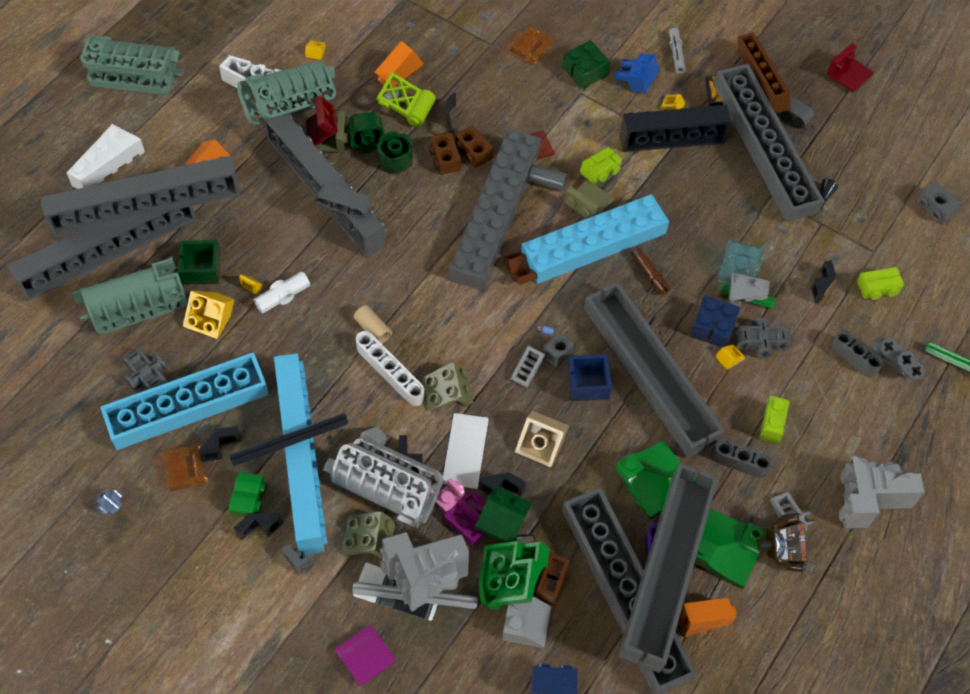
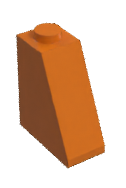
M401 41L375 73L379 77L377 80L384 85L391 72L405 79L422 67L424 63L410 47ZM391 79L392 87L398 84V82Z
M728 598L685 603L682 606L678 621L684 637L732 624L736 618V609L733 604H730Z

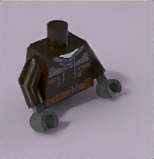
M806 510L802 515L800 513L782 515L773 522L772 527L766 529V538L757 540L758 550L767 551L768 557L774 559L777 565L786 570L802 573L806 571L811 576L816 575V572L813 573L809 570V566H818V564L811 562L805 565L804 563L808 562L805 524H812L815 520H808L805 515L813 514V511Z

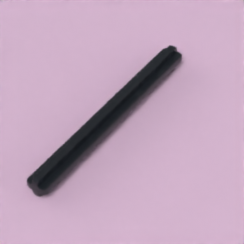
M345 413L238 451L230 455L231 463L233 466L340 428L348 424V418Z

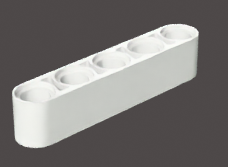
M359 332L356 336L359 354L410 405H421L424 402L423 385L370 332ZM416 392L419 393V395L414 396L412 395V393Z

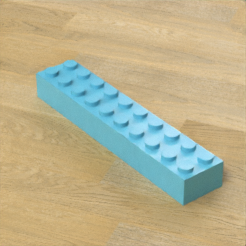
M298 353L274 357L283 435L312 425L303 360L299 361ZM312 437L285 447L295 537L298 550L302 556L310 553L325 552L324 545L328 544L317 470L318 465L315 455V443Z

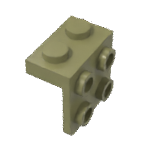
M338 111V121L336 122L338 132L315 146L319 147L322 152L345 151V143H348L346 129H348L349 119H346L345 111Z
M585 181L577 190L572 186L566 190L564 203L588 219L603 213L613 203L614 199L595 184Z
M453 362L422 378L426 401L430 411L438 410L455 401H459L466 406L473 403V391L469 386V374L465 368Z
M382 511L349 516L346 523L342 553L346 556L372 553L382 559L380 554V548H383L382 539L393 536L395 520Z

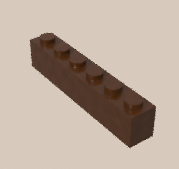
M754 32L738 36V53L744 63L749 64L775 113L791 109L790 92Z

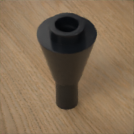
M832 179L822 180L820 194L825 202L835 193L838 185Z

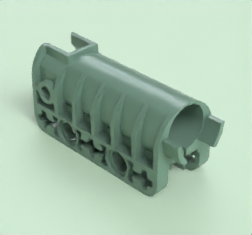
M89 35L81 54L82 65L88 68L89 71L87 74L88 82L93 87L166 94L170 92L175 76H182L184 73V69H176L180 52L175 50L174 47L112 41L111 37ZM110 78H116L114 82L108 81ZM143 82H150L149 85H141Z
M314 61L264 76L263 73L245 77L246 80L237 83V91L249 123L253 126L265 124L264 119H272L289 113L292 116L315 109V101L313 102L311 99L319 95L322 96V93L326 90L330 91L331 94L323 95L322 97L328 101L334 99L336 89L332 78H335L334 66L327 68L321 61ZM284 106L287 107L286 110H284V111L280 109V108H283ZM254 115H256V116L261 115V118L258 119V120H257V119L254 120V119H253V116H254Z
M172 256L169 259L153 263L151 268L139 269L138 272L129 275L126 273L122 277L110 278L109 281L100 284L95 283L93 286L82 287L80 290L72 292L76 304L85 302L88 311L87 315L79 317L81 322L91 319L96 332L104 334L184 308L187 305V299Z

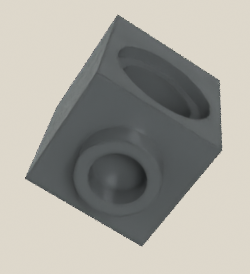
M559 333L544 346L543 353L545 358L557 368L573 354L574 344L570 338Z

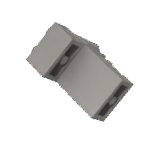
M852 456L840 476L841 483L845 486V504L839 510V519L843 521L844 529L868 528L879 514V509L913 508L925 493L921 473L903 474L899 464H894V462L878 464L877 462H868L865 458Z
M407 532L382 539L383 548H380L383 560L380 561L382 572L387 573L389 580L395 579L398 588H402L404 604L409 605L411 612L428 602V598L437 596L443 590L456 589L458 580L468 576L469 550L462 534L413 548Z

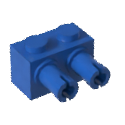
M640 53L636 60L624 58L621 62V68L629 71L616 70L614 79L615 81L628 82L631 92L646 93L660 71L656 55Z

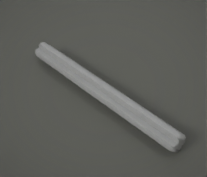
M354 582L353 594L403 600V590L401 587ZM441 592L435 597L428 598L429 601L426 603L476 609L478 598L476 596Z

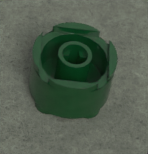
M374 111L350 116L347 127L352 147L359 149V152L362 153L376 151L380 137L385 134L381 118Z
M390 131L380 137L377 144L378 162L383 169L387 170L389 174H395L412 166L413 143L407 134Z

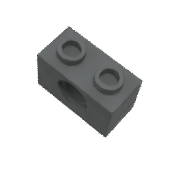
M937 181L922 190L916 201L941 225L957 215L962 206V203Z

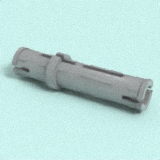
M671 28L669 30L671 40L669 44L673 52L675 71L678 74H682L686 71L682 51L683 41L680 39L679 29Z

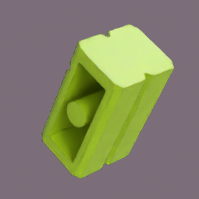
M609 147L584 160L580 173L585 178H588L592 184H596L599 181L604 182L609 175H616L620 171L622 158L614 154V151Z
M897 267L862 272L857 280L863 299L871 298L876 300L885 295L893 297L898 295L904 286Z
M770 396L765 408L759 436L760 440L779 444L784 432L789 400Z

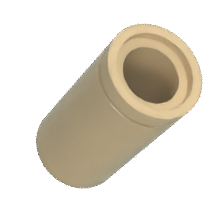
M368 305L360 307L355 312L354 319L381 344L391 337L392 331Z

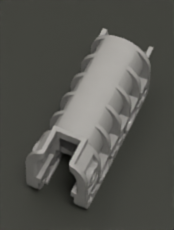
M366 437L356 439L353 444L343 445L339 449L336 460L329 458L323 469L331 474L332 483L399 514L398 520L415 528H418L420 522L426 523L443 483V476L439 471ZM363 442L365 448L359 446L358 444ZM376 450L382 451L384 457L376 454ZM399 459L400 464L405 466L408 463L409 465L407 467H403L393 461ZM411 467H417L419 474L410 470ZM434 475V476H435V480H436L437 482L434 483V484H431V479H429V478H427V477H432V476Z

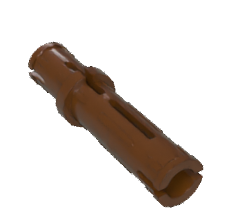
M641 247L634 248L631 255L647 274L649 282L655 285L661 295L665 294L664 290L666 293L669 292L670 286L662 278V273L657 271Z

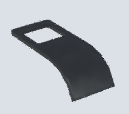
M456 93L449 96L446 102V120L449 133H452V135L453 128L449 112L456 107Z

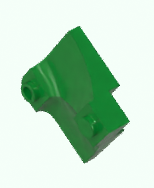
M663 440L646 450L628 455L617 462L615 467L617 473L626 483L627 491L649 520L662 512L673 473L680 463ZM695 476L691 480L692 483H694L696 480Z
M710 508L695 564L706 568L705 572L744 589L760 552L757 548V540L766 538L765 532L762 528L752 523H741ZM752 533L757 534L758 538L753 537Z
M519 541L486 545L479 579V595L483 605L491 610L502 609L503 605L532 602L538 577L542 569L548 566L550 548L542 542L522 544Z

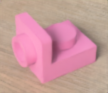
M450 478L447 481V486L439 492L435 504L446 514L464 496V487L458 481L454 482Z

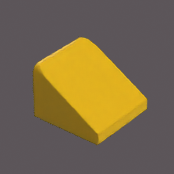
M310 40L306 45L305 57L321 60L326 43Z
M666 95L661 105V110L683 108L685 101L682 95Z
M239 276L241 286L254 294H258L264 286L263 283L250 276Z
M734 344L722 347L716 354V358L725 369H730L745 359L744 355Z

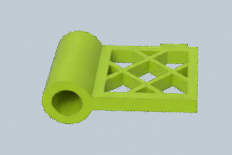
M391 72L376 100L383 107H390L406 117L411 126L420 127L432 108L436 97L431 91L421 90ZM391 79L398 82L400 87L393 88L390 82ZM409 89L413 91L415 95L408 97L405 90ZM401 91L404 98H396L394 92ZM390 92L392 99H386L382 96L383 93ZM405 101L407 109L401 108L398 102Z

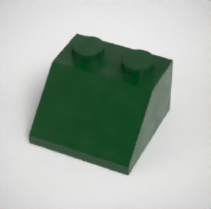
M495 485L475 525V529L504 543L513 542L532 503Z

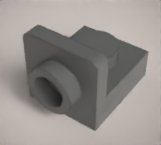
M290 545L282 549L284 558L298 575L302 572L306 573L313 568L315 557L312 553L303 558L298 549L295 548L293 550Z

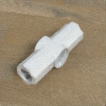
M301 271L285 281H276L271 285L270 290L253 300L257 309L263 314L278 304L285 305L289 303L295 294L311 285L305 273Z

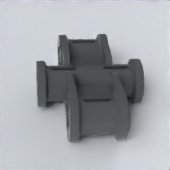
M757 318L753 320V326H739L735 329V334L738 337L737 348L739 350H758L756 352L758 358H770L774 355V350H787L791 348L792 343L789 341L788 336L790 329L787 326H769L770 320L768 318Z
M878 337L873 341V350L883 358L885 364L893 365L895 370L905 378L918 380L923 377L925 373L924 366L915 359L912 352L904 351L902 346L892 338Z
M136 347L135 351L127 357L123 356L121 358L126 367L132 372L129 376H124L129 386L135 391L137 386L142 384L146 390L168 383L166 378L159 372L162 369H167L162 358L156 354L155 358L149 361L139 347Z

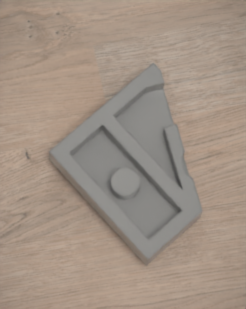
M733 273L728 303L733 304L735 300L744 299L745 302L755 299H767L769 281Z

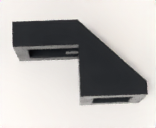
M832 260L824 261L820 270L822 277L815 278L811 286L815 304L820 303L837 276Z
M238 426L217 429L199 450L202 462L223 459L221 445L241 441Z
M399 435L398 453L423 464V454H407V435ZM412 466L410 470L419 474L418 468Z
M507 472L481 477L478 488L490 495L496 485L502 489L506 487L517 495L522 496L526 489V482Z
M279 513L248 514L234 527V530L241 540L247 537L256 527L269 537L283 524V519Z

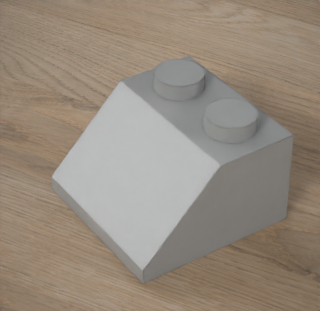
M535 597L532 598V602L509 604L502 640L544 648L551 606Z

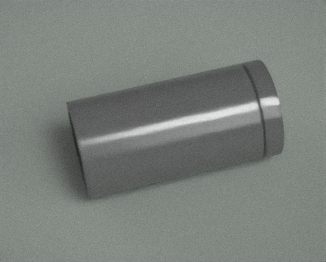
M533 164L528 182L563 191L568 174Z

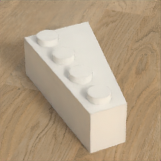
M229 56L219 66L222 80L237 88L238 82L246 80L245 77L263 73L264 76L282 71L276 68L275 70L268 69L262 64L254 65L248 60Z
M112 124L67 172L71 185L80 189L100 184L105 180L106 176L116 173L120 166L125 163L129 164L133 161V157L145 152L140 138Z

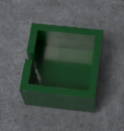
M589 40L563 54L562 68L570 77L573 76V81L583 89L608 76L611 61Z
M218 240L180 241L178 275L181 284H219L221 251Z

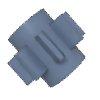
M106 489L97 497L96 501L99 505L96 508L102 514L109 512L112 515L121 507L122 502L119 499L122 495L116 490L109 492Z

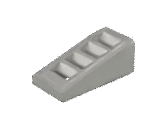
M527 346L510 380L528 388L541 366L545 354ZM529 355L538 359L537 362L529 359ZM525 362H528V363L534 365V367L531 368V367L525 365L524 363H525ZM521 368L530 371V375L521 371ZM520 374L526 377L527 380L524 381L518 378L517 375Z
M789 492L770 498V502L779 518L785 514H803ZM786 501L788 502V504H785V505H782V506L779 505V504L784 503V502H786ZM805 524L806 531L808 530V524Z

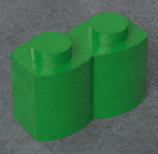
M239 471L229 504L230 514L246 517L248 514L260 513L262 501L259 500L261 494H265L267 482H264L262 475Z

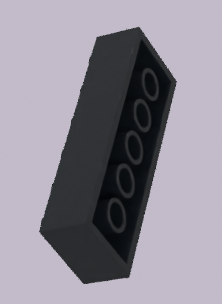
M727 105L623 114L619 137L623 152L725 144L731 125V118Z

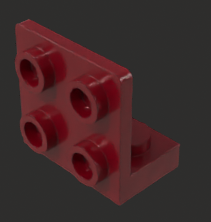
M851 43L831 61L827 75L854 93L873 76L874 72L854 59L857 46Z
M321 95L315 98L316 114L306 120L307 135L312 139L314 146H317L338 132L334 104Z

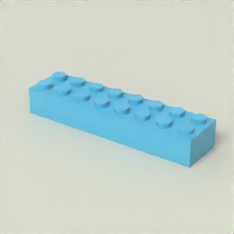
M651 194L522 243L521 253L526 255L528 267L536 273L537 279L535 282L539 284L662 236L667 232L669 220Z
M253 352L106 404L100 408L110 438L116 450H120L268 396L269 393Z

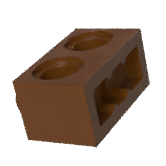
M473 125L455 135L457 150L462 152L468 163H472L475 168L493 159V147Z
M452 133L431 137L429 151L431 155H434L435 169L439 170L440 175L461 171V159Z
M552 553L549 554L548 566L544 568L535 598L555 606L568 570L569 559Z

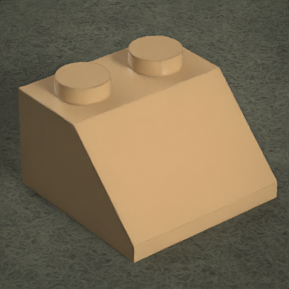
M532 411L526 419L515 453L552 467L563 444L569 425Z

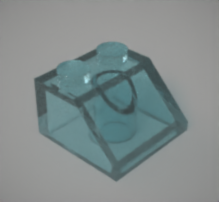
M728 240L717 281H724L726 284H730L733 273L757 278L764 248Z

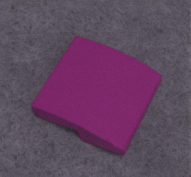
M471 490L458 500L456 506L443 515L442 521L458 535L462 534L463 539L470 546H473L485 535V533L475 529V525L486 501Z
M371 625L334 649L360 687L396 662L390 650Z

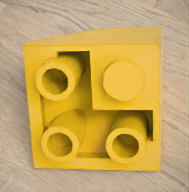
M192 290L188 300L183 327L218 339L231 317L235 299L219 293Z

